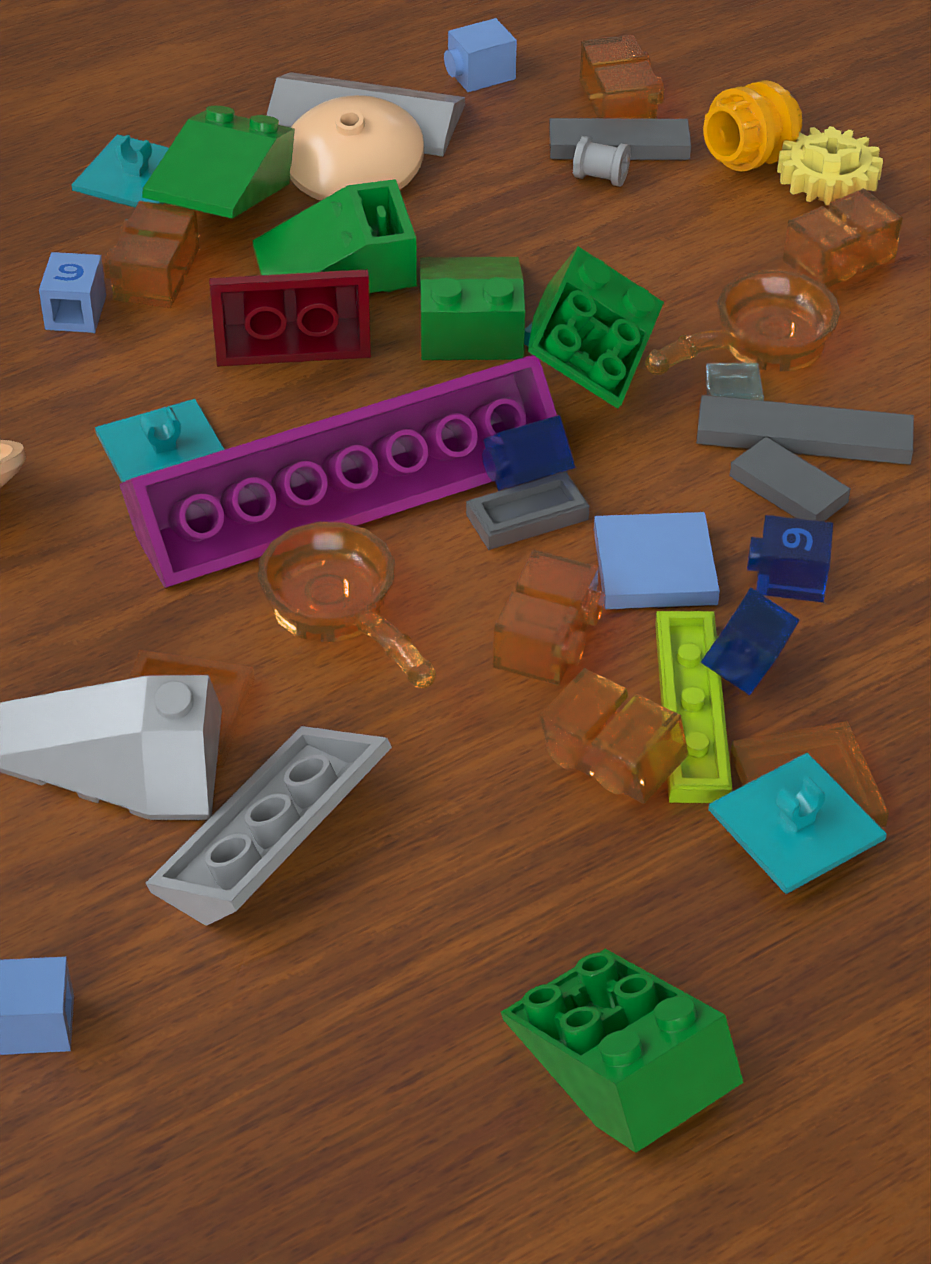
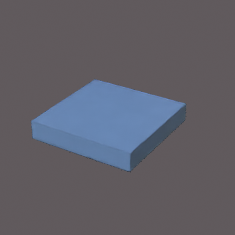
M705 512L594 516V537L605 609L718 605L720 590Z

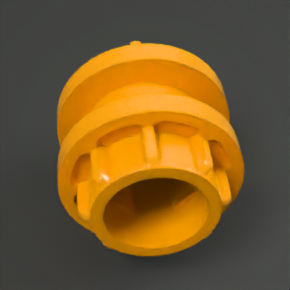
M762 80L750 83L745 87L727 89L715 97L709 112L705 114L703 125L704 140L718 162L721 161L732 170L748 171L760 167L765 162L773 164L778 162L779 152L782 151L785 140L797 142V137H799V133L802 130V111L790 92L773 81Z

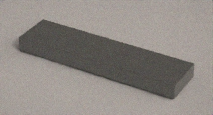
M701 395L696 444L750 449L767 437L796 454L911 464L914 415Z

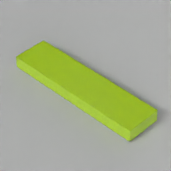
M657 611L655 627L669 803H712L732 792L714 611Z

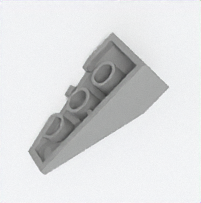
M209 675L143 676L0 702V772L38 785L49 783L77 792L79 798L95 803L102 800L128 808L131 814L149 820H208L212 816L222 708Z

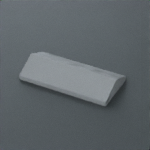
M290 72L276 78L266 116L277 118L279 125L291 128L303 114L328 100L355 95L376 97L400 106L416 120L423 135L424 154L444 156L464 109L465 97Z
M301 726L146 882L149 891L205 926L236 912L392 748L388 738Z

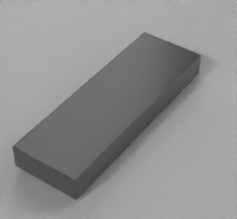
M549 119L550 159H574L577 144L582 136L591 137L594 143L618 147L621 143L628 144L631 148L630 160L690 159L691 140L688 119Z

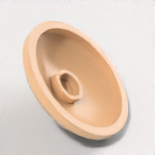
M355 95L328 100L307 111L291 127L295 128L290 179L305 194L320 201L345 186L396 179L399 190H401L417 174L424 157L423 135L416 120L400 106L376 97Z

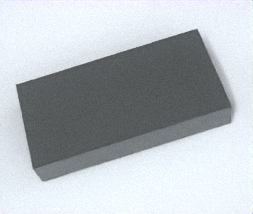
M767 437L731 462L730 477L813 529L849 501L851 488Z
M562 472L466 501V516L487 549L491 550L589 520L590 506L567 472Z

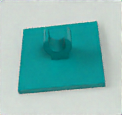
M117 134L71 184L72 191L157 213L165 203L142 198V191L169 148L150 143L146 139L142 141L130 138V135L123 136Z
M196 399L95 427L96 435L122 483L134 477L224 450Z
M808 753L710 803L708 808L713 816L785 894L884 841L887 835Z

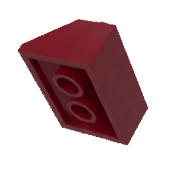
M368 269L209 278L217 367L371 358Z

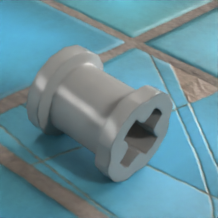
M582 136L574 154V177L583 179L586 175L609 179L612 185L621 187L624 184L629 169L630 145L621 143L618 147L594 143L591 137Z

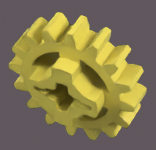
M829 126L828 129L824 130V133H820L818 129L811 127L808 136L799 133L797 142L789 140L783 142L782 151L779 152L777 172L781 173V184H791L790 193L793 195L805 192L807 193L806 201L808 202L818 197V200L824 201L825 205H831L835 199H840L841 202L847 205L850 204L851 196L853 195L864 200L867 198L868 190L876 191L878 180L881 177L883 158H879V147H868L869 138L862 137L857 140L852 138V130H847L841 134L840 130Z

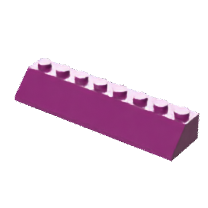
M531 355L134 477L119 485L136 537L165 588L542 466L570 455L540 359Z

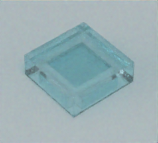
M706 363L705 382L708 396L763 401L764 395L758 363Z

